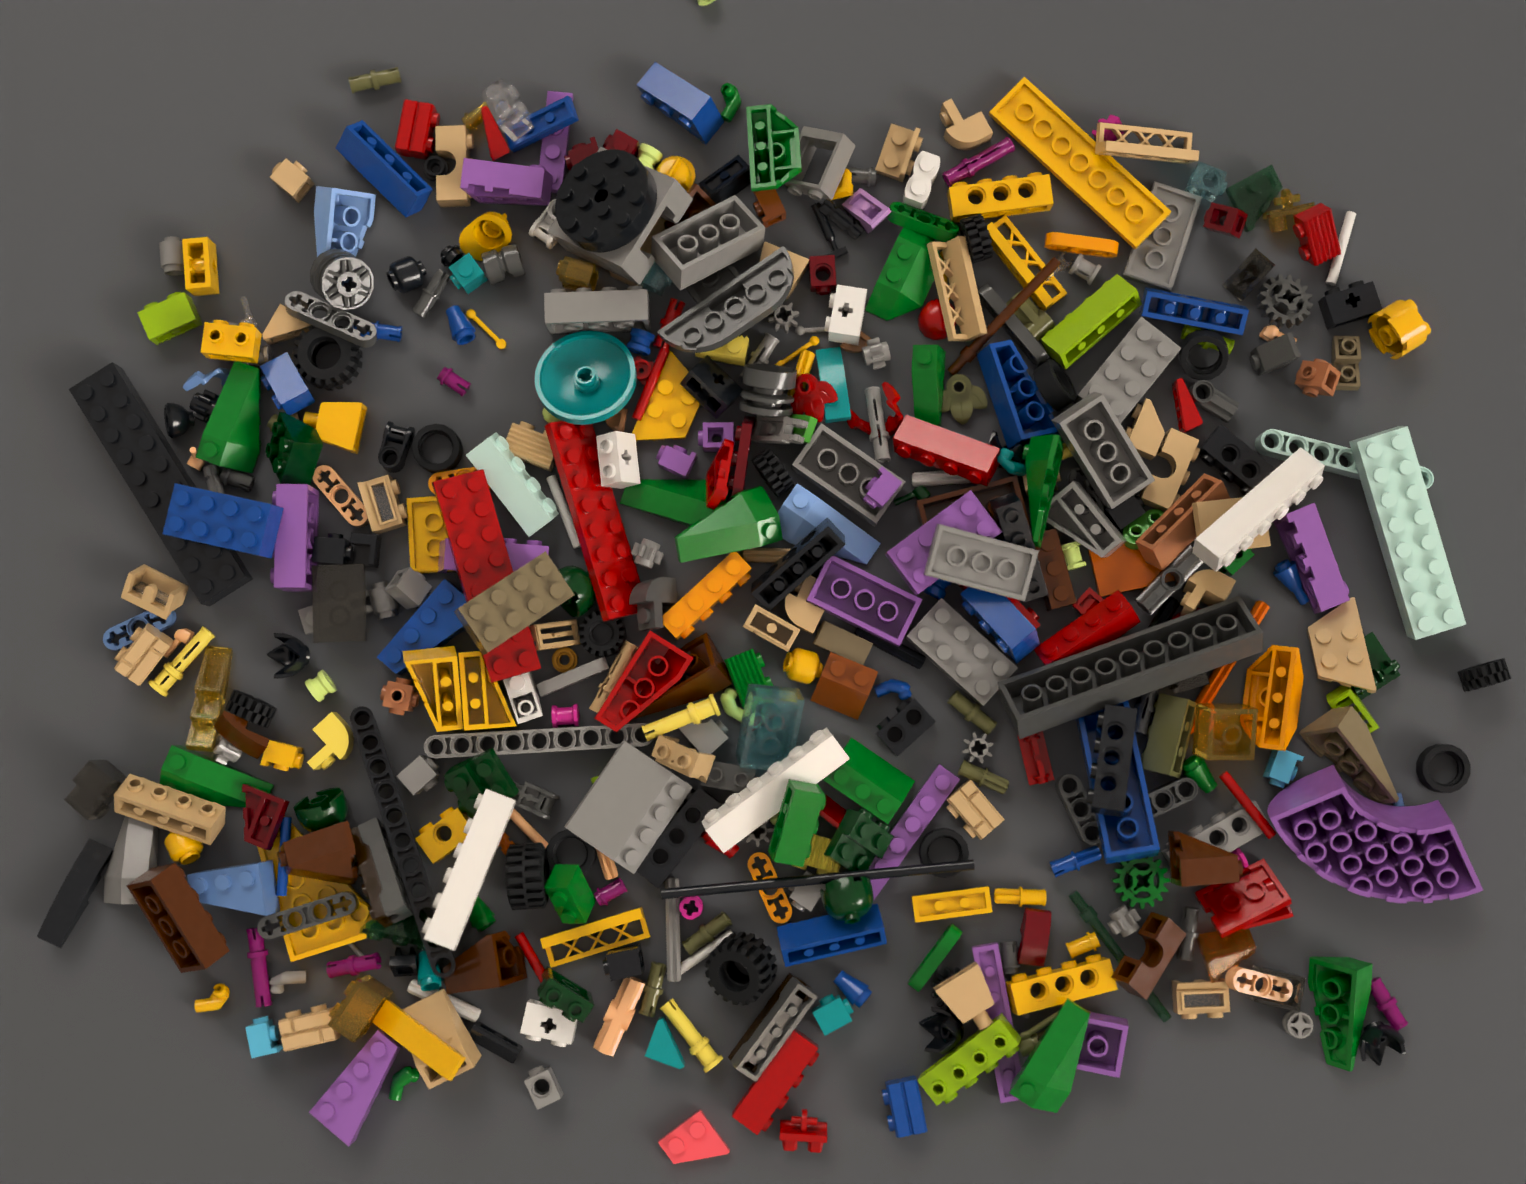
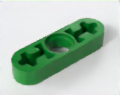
M902 202L890 204L891 213L887 216V219L893 224L942 242H948L957 237L959 226L951 220Z
M951 923L915 970L907 984L919 992L958 941L963 931Z

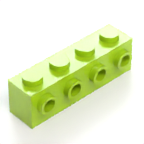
M1116 274L1041 338L1046 353L1064 369H1067L1142 305L1138 290Z
M1002 1013L992 1020L993 1023L975 1032L920 1074L917 1081L936 1106L943 1101L945 1104L951 1102L958 1095L956 1091L963 1086L968 1089L978 1081L977 1076L983 1071L988 1074L999 1065L997 1062L1003 1056L1009 1058L1020 1049L1018 1045L1020 1044L1021 1037Z

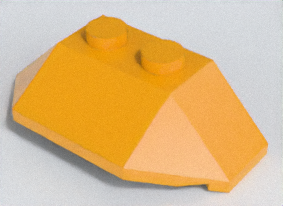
M1271 645L1247 669L1240 720L1254 739L1258 748L1285 751L1297 729L1304 679L1300 652L1297 647Z

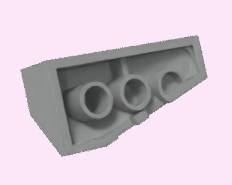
M127 816L124 817L104 876V903L137 904L126 885L149 869L157 867L158 827Z

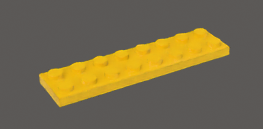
M1023 77L989 112V116L1134 250L1171 214L1172 211L1112 156L1095 154L1096 142L1026 77Z

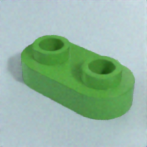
M1151 509L1124 528L1122 535L1127 541L1124 545L1130 549L1138 550L1139 548L1135 541L1155 522L1152 519H1158L1164 512L1158 509Z

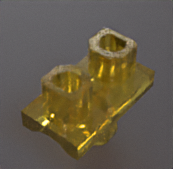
M1283 189L1281 197L1274 198L1273 200L1275 206L1282 205L1283 208L1263 212V220L1268 219L1272 232L1288 230L1286 216L1292 214L1294 216L1315 206L1314 202L1293 206V202L1300 201V195H1292L1290 189Z

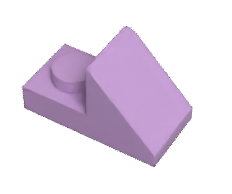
M861 188L842 204L846 212L861 222L867 234L875 229L891 213L890 208Z

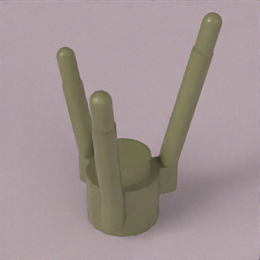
M1058 1012L1052 1014L1031 1029L1020 1033L1021 1041L1018 1047L1023 1057L1031 1054L1046 1030L1039 1033L1036 1032L1050 1024Z

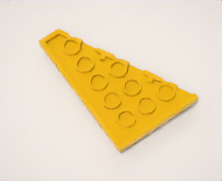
M291 823L290 840L303 836ZM280 829L271 850L257 847L261 862L273 860L276 885ZM288 875L287 896H278L280 912L345 891L353 892L357 896L359 903L355 912L283 935L291 962L390 931L389 926L384 928L378 921H373L368 910L370 905L351 885ZM343 896V901L333 904V900H329L333 910L345 907L346 911H348V906L352 904L351 899L346 900L345 896ZM317 904L315 906L314 914L317 918L323 919L326 917L327 908L325 905ZM292 912L290 914L289 922L292 926L298 927L302 923L300 913ZM280 921V927L284 926L283 921Z

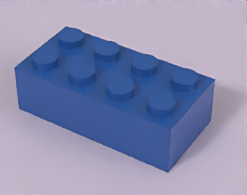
M175 483L163 534L272 559L284 508Z

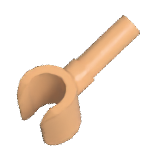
M1275 325L1264 327L1259 334L1260 338L1267 342L1275 337L1278 338L1285 335Z
M191 447V456L186 464L200 471L206 461L196 458L197 450L195 447Z
M187 628L178 629L174 634L175 639L171 647L164 654V657L168 658L181 642L188 644L195 636V633Z

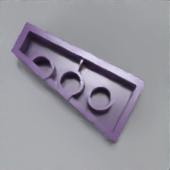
M1315 502L1286 514L1281 520H1274V525L1290 560L1296 561L1302 587L1309 598L1314 614L1349 601V588L1341 577Z
M381 1029L376 1031L309 1112L348 1147L356 1141L374 1100L378 1096L382 1084L402 1046Z

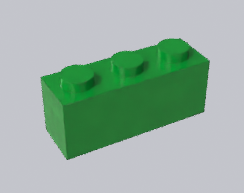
M789 779L768 848V853L773 862L803 867L805 859L809 858L812 836L817 833L819 826L818 816L820 810H823L826 804V796L818 784Z

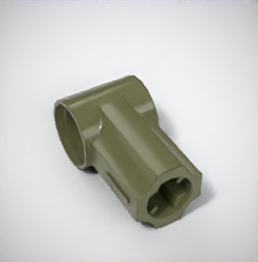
M1018 292L1017 294H1015V295L1006 303V305H1008L1020 292ZM1029 298L1014 313L1037 341L1055 327L1051 317L1044 310H1039Z

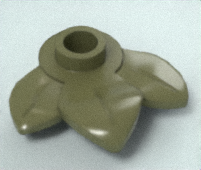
M955 374L949 378L946 389L943 390L942 413L950 410L954 419L964 425L970 419L973 408H987L988 402L985 392L982 388L972 385L966 375ZM957 382H961L964 385V389L960 392L954 389V384Z

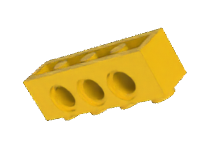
M1041 172L1030 173L1027 177L1023 178L1010 175L1003 177L1000 181L982 179L977 181L976 184L967 185V182H958L949 187L947 192L950 220L958 223L960 219L979 213L982 214L984 219L1005 215L1012 216L1050 211L1054 204L1050 174L1042 175ZM1027 189L1031 196L1024 198L1020 196L1018 190ZM1001 192L1005 195L1006 199L998 201L994 198L993 194ZM976 195L980 198L981 203L972 204L968 197Z
M1101 954L1086 956V961L1076 963V960L1061 963V968L1052 970L1051 966L1037 969V974L1027 976L1026 973H1020L1011 976L1012 980L1005 982L1012 1013L1019 1016L1064 1004L1067 998L1071 1001H1076L1118 990L1116 981L1111 977L1114 972L1110 958L1101 957ZM1084 970H1088L1090 978L1087 983L1083 984L1080 980V975ZM1063 976L1065 986L1061 990H1057L1055 982L1059 977ZM1039 983L1040 993L1033 997L1030 992L1031 986Z

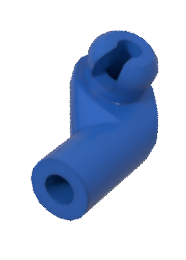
M890 679L873 686L877 698L892 692L898 693V697L901 700L908 699L912 695L910 691L911 686L907 682Z

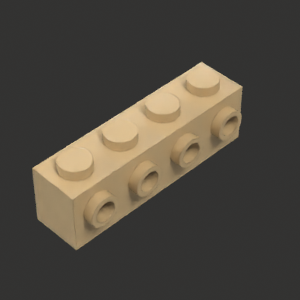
M129 774L114 794V812L208 845L213 843L225 825V806L166 785H161L144 777Z

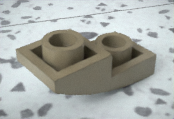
M1359 336L1333 337L1331 365L1341 372L1335 390L1358 391L1361 387L1359 374L1361 348Z
M827 621L822 622L812 643L828 652L835 653L861 665H864L873 643Z

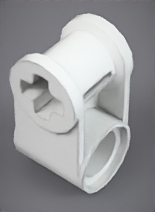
M556 199L549 203L529 230V235L531 237L536 236L543 241L548 249H552L557 243L550 234H546L556 219L554 216Z

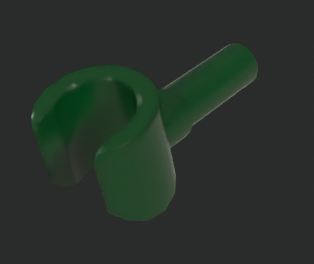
M918 486L909 494L894 499V503L899 505L914 497L917 500H922L930 497L931 494L926 487Z

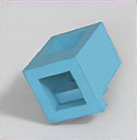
M1272 750L1263 777L1270 779L1269 784L1284 789L1285 784H1289L1290 780L1293 781L1297 774L1298 767L1295 766L1296 762H1302L1304 757L1288 750Z
M268 1015L254 1018L253 1024L245 1027L251 1058L277 1053L283 1049L282 1044H277L279 1040L278 1027L273 1025V1020H269Z

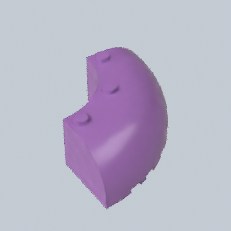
M1331 765L1293 782L1280 791L1268 806L1267 812L1279 836L1297 857L1315 870L1322 878L1345 887L1348 891L1368 898L1371 896L1385 899L1387 902L1407 903V901L1433 903V900L1446 898L1453 900L1484 891L1452 821L1438 800L1417 806H1391L1378 803L1353 790L1338 774L1334 765Z

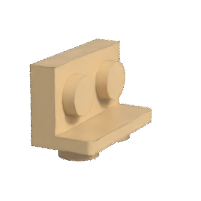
M891 123L875 168L877 174L901 182L904 181L905 175H911L915 162L911 160L913 152H919L923 138L919 137L920 128L916 127L915 131Z

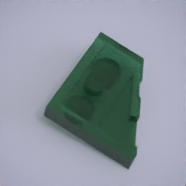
M1269 165L1225 189L1233 207L1248 214L1244 225L1246 232L1253 230L1255 223L1266 212L1270 202L1278 195L1283 186L1273 166Z

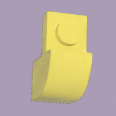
M337 712L328 714L312 729L326 745L307 763L313 770H320L321 768L325 770L335 762V755L340 760H346L352 752L354 745L353 732Z

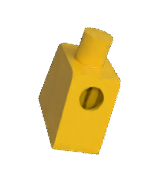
M322 402L319 414L305 412L303 423L315 428L322 442L358 454L367 407L360 402Z

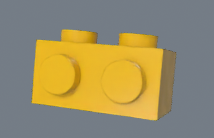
M213 320V323L205 322L201 353L209 359L258 364L262 334L251 323L240 322L239 326L229 325V322L224 320Z

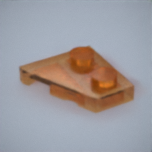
M1249 928L1245 930L1240 929L1224 938H1221L1217 931L1199 934V938H1197L1211 983L1217 982L1219 976L1231 967L1238 966L1240 961L1249 958L1256 952V945Z

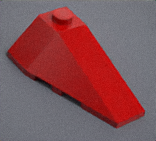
M649 631L595 719L618 732L682 678L694 658L654 632Z

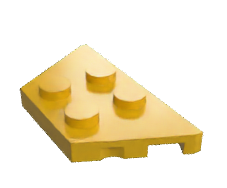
M671 351L642 420H637L632 434H635L636 442L640 440L686 439L701 404L680 384L689 371Z

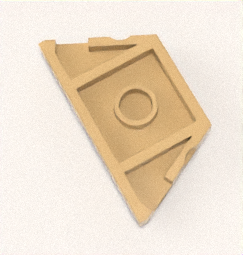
M1352 597L1349 601L1342 603L1307 628L1318 679L1328 682L1335 681L1346 687L1351 688V686L1365 689L1368 693H1376L1377 689L1355 597Z

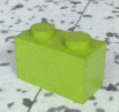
M185 292L172 293L167 296L166 300L159 303H149L144 306V310L137 312L148 339L156 345L203 325L192 298Z

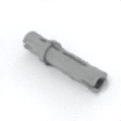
M868 387L864 390V393L866 395L871 430L869 440L873 443L875 461L883 464L891 461L888 446L890 436L885 427L880 387ZM874 405L876 407L877 420L875 417ZM878 430L880 433L881 446L879 444Z

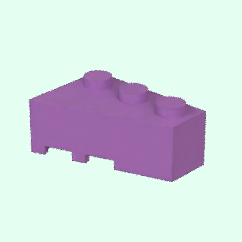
M464 158L460 188L478 203L548 206L553 176L541 165L523 166Z

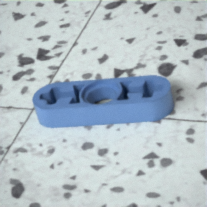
M145 611L109 628L103 635V643L110 650L120 651L123 646L128 648L133 643L129 638L134 633L133 627L136 622L150 623L162 632L175 624L176 612L172 611L165 623L163 621L152 623L148 616L153 620L159 618V616ZM114 633L116 635L128 633L130 636L119 639V645L111 642L114 639Z

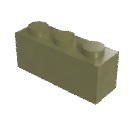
M1159 694V698L1154 704L1155 715L1153 723L1149 726L1147 733V747L1141 756L1144 770L1180 779L1198 703L1181 697Z

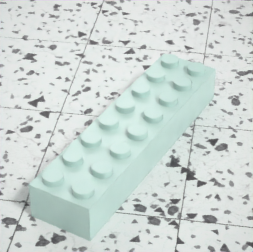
M1397 426L1349 441L1407 637L1417 640L1466 625L1408 426Z

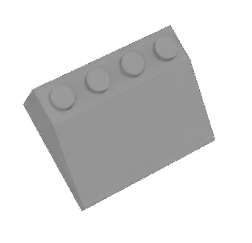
M623 740L564 827L634 874L693 787Z

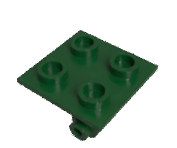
M1371 632L1364 636L1376 689L1378 690L1400 676L1398 672L1400 665L1395 659L1391 661L1374 633ZM1351 686L1360 700L1372 694L1368 693L1365 689Z

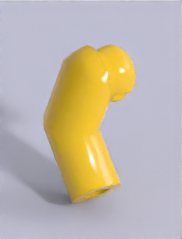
M218 983L213 987L214 991L209 998L195 1000L194 1007L196 1013L221 1009L229 998L230 991L228 986Z

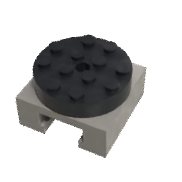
M600 147L597 153L575 164L563 180L557 191L555 203L556 219L547 233L566 251L640 285L656 260L651 254L640 250L659 217L678 224L693 198L675 178L644 166L631 153L623 150H607Z

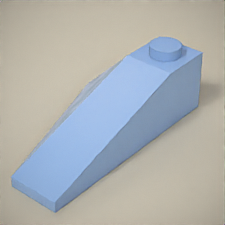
M316 186L314 221L317 257L330 249H342L356 257L358 250L362 249L365 241H363L366 230L368 227H371L374 220L376 194ZM347 279V281H342V285H344V283H348L349 279Z
M798 483L778 511L782 537L790 544H798L827 517L845 535L846 545L836 552L835 556L867 565L881 544Z

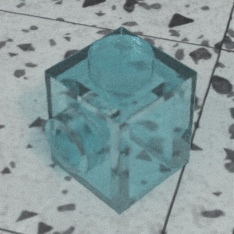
M654 262L639 286L662 296L666 286L670 287L673 281Z

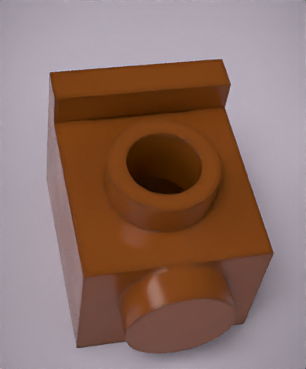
M775 189L753 192L756 201L753 203V207L758 217L763 216L761 223L765 228L786 219V210Z

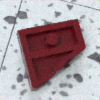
M243 784L242 792L245 793L246 808H243V819L245 820L244 841L262 849L271 850L290 801L251 785Z

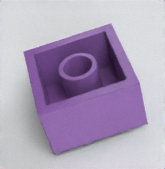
M1090 1012L1076 1069L1120 1078L1129 1028L1128 1020Z

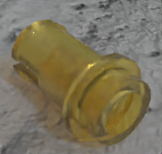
M486 101L470 113L465 112L464 117L461 118L469 131L477 130V126L483 122L481 107L488 106L492 116L494 115V111Z

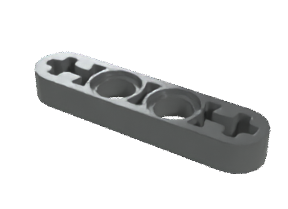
M984 284L978 289L980 302L996 318L1007 305L988 284ZM1015 314L1002 325V328L1034 365L1039 367L1049 359L1044 348Z
M300 291L290 292L285 297L286 311L292 317L360 347H371L377 341L376 327L367 320ZM317 310H323L327 314L323 318H315L313 313ZM340 320H346L350 324L348 327L341 329L336 327V323ZM366 332H370V335H365L364 337H361V334H366Z
M345 891L263 917L258 922L257 930L264 939H274L355 912L359 904L358 898L353 892ZM343 896H345L346 900L351 899L352 904L348 906V911H346L345 907L333 910V906L329 901L332 899L333 904L343 901ZM317 904H323L327 908V915L323 919L317 918L314 914V908ZM292 912H298L302 916V923L298 927L292 926L289 922V916ZM268 920H270V923L283 921L284 926L273 929V934H271V931L265 930Z

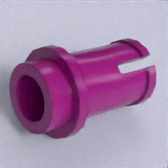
M444 367L437 377L440 385L445 384L460 394L461 397L467 391L458 385L460 384L466 389H469L471 386L470 382L454 373L453 368L448 369Z
M618 877V879L603 888H596L597 891L593 895L601 907L603 905L608 906V902L628 892L622 879Z

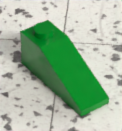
M913 345L911 370L915 418L941 426L946 351L939 345Z

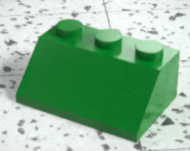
M851 737L843 748L850 759L822 780L886 824H889L915 781Z

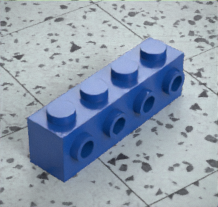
M363 120L346 126L336 149L405 217L421 211L433 189Z
M873 904L867 914L860 917L859 922L853 924H846L845 921L825 915L776 927L785 967L887 944L878 904Z

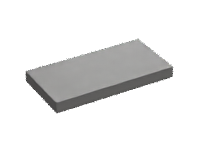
M1154 181L1150 192L1172 212L1136 250L1131 248L1122 277L1171 292L1202 197Z
M937 524L923 575L1025 602L1039 551Z

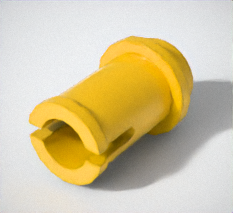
M1086 932L1085 936L1065 943L1072 959L1091 950L1095 952L1097 951L1096 948L1100 947L1095 932Z

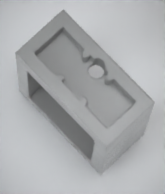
M803 126L800 133L802 172L784 184L788 187L787 191L795 196L805 194L818 201H821L822 198L832 200L856 145L844 133ZM816 148L833 151L819 185L803 182Z

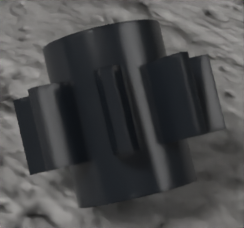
M206 389L203 394L197 392L190 402L189 408L194 411L192 416L207 423L219 396Z

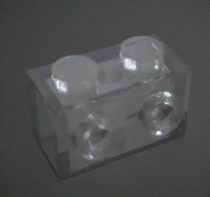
M500 78L481 92L498 126L514 142L534 128L527 115L530 112L521 100L519 101L518 97H520V94L513 84L507 85Z

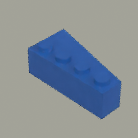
M1012 340L991 343L977 354V358L1007 448L1012 449L1017 444L1022 446L1029 445L1031 437L1059 435L1051 421L1054 419L1052 414L1054 410L1044 401L1035 381L1031 379L1026 371L1028 367Z
M444 578L377 658L395 674L403 675L408 669L404 663L402 651L442 647L456 635L465 631L466 629L454 613L456 609L466 603L464 593Z

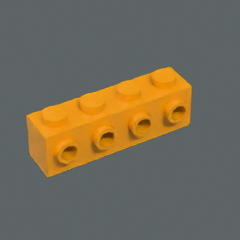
M737 552L730 553L663 615V625L677 640L681 637L686 639L695 630L693 625L700 619L704 622L714 613L712 608L718 602L721 604L725 603L733 595L731 592L733 588L737 585L742 587L752 577L750 575L752 568Z

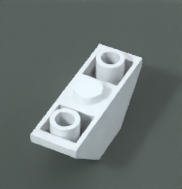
M531 672L503 680L518 724L543 716L538 691Z

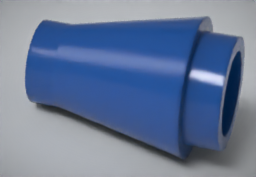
M455 305L448 308L446 314L452 340L456 341L458 345H464L473 341L476 337V329L461 311L460 306Z
M844 970L833 981L852 1006L855 1004L860 1008L872 994V991L868 989L869 985L847 974Z

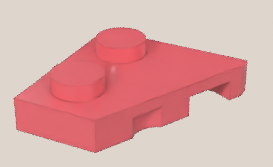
M701 1109L658 1141L673 1164L726 1155L730 1152L726 1143Z

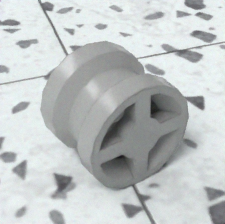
M1290 1010L1283 1016L1282 1026L1289 1035L1302 1039L1309 1036L1313 1031V1021L1306 1013L1299 1010Z

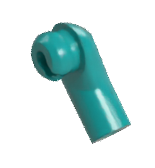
M1002 448L997 457L998 463L1009 474L1025 476L1026 465L1011 460L1014 452L1007 448Z

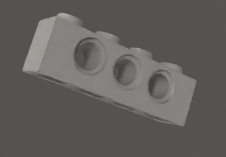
M1251 800L1252 803L1256 806V808L1260 811V813L1264 816L1257 802ZM1236 802L1232 805V811L1226 814L1222 811L1210 818L1211 823L1204 827L1201 824L1193 827L1188 831V836L1213 845L1209 840V836L1212 831L1216 830L1220 834V840L1213 846L1231 852L1263 832L1241 804ZM1238 817L1242 821V828L1235 832L1232 828V821ZM1167 842L1165 844L1167 848L1161 852L1170 866L1169 844Z

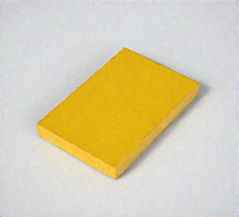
M436 496L406 498L410 567L421 574L438 573L439 545L442 540L448 537ZM447 570V572H456V570Z

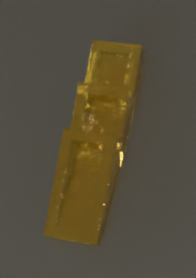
M206 646L194 688L196 696L190 714L192 723L185 744L187 750L213 752L218 735L214 724L224 708L233 653L232 648Z

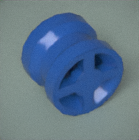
M631 328V339L627 342L626 347L633 353L649 356L651 352L649 348L650 343L654 341L655 335L642 329Z

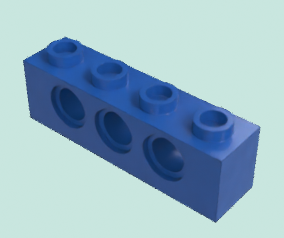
M1146 287L1139 311L1141 316L1238 335H1243L1249 313L1245 306Z

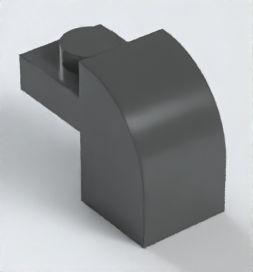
M654 578L642 581L633 588L630 594L629 605H637L638 631L663 628L662 607L677 603L676 578Z

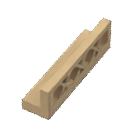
M1103 122L1097 123L1095 154L1181 164L1199 161V151L1191 150L1193 134L1191 132ZM1104 130H1112L1118 139L1116 141H1104ZM1132 132L1136 134L1140 142L1138 144L1128 143L1125 137ZM1153 135H1158L1164 144L1162 146H1153L1148 140ZM1175 138H1184L1183 149L1174 148L1171 142Z
M957 236L948 242L932 241L928 243V253L948 341H972L987 334L966 237ZM937 250H942L944 261L940 259ZM943 274L948 277L949 285L944 281ZM949 298L954 302L955 309L950 306ZM954 322L958 324L961 334H956Z

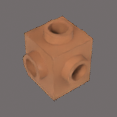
M1314 359V361L1303 360L1300 369L1297 371L1294 384L1303 390L1302 393L1306 396L1314 398L1318 395L1333 397L1341 372L1322 359Z
M396 677L395 682L388 681L387 686H383L380 700L383 701L382 706L389 707V713L404 716L405 711L413 712L414 707L418 706L420 694L416 686L411 685L412 680ZM397 691H400L402 694V698L399 701L395 700Z

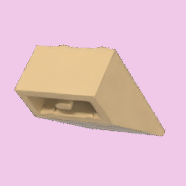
M444 988L402 1009L466 1058L455 1076L473 1068L481 1058V1053ZM412 1054L416 1068L428 1089L447 1081Z

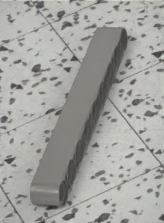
M644 723L626 724L620 729L624 733V741L633 747L649 746L655 738L643 743L638 741L636 733L642 728L641 726L647 725ZM606 725L433 735L424 742V751L431 758L474 757L486 751L483 748V741L489 736L495 741L493 749L497 755L618 748L621 743H613L611 733L614 730ZM593 730L598 734L599 738L597 743L591 746L586 743L585 735ZM564 732L570 733L573 738L571 745L568 747L562 746L559 740ZM540 733L545 735L547 743L543 748H538L534 744L535 736ZM513 735H517L521 740V745L516 750L511 749L508 744L510 737ZM461 738H465L469 742V748L464 753L460 752L457 748V743ZM435 740H440L443 743V750L439 754H435L431 748Z

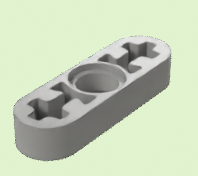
M602 657L537 684L536 687L540 697H544L601 674L610 668L606 658Z

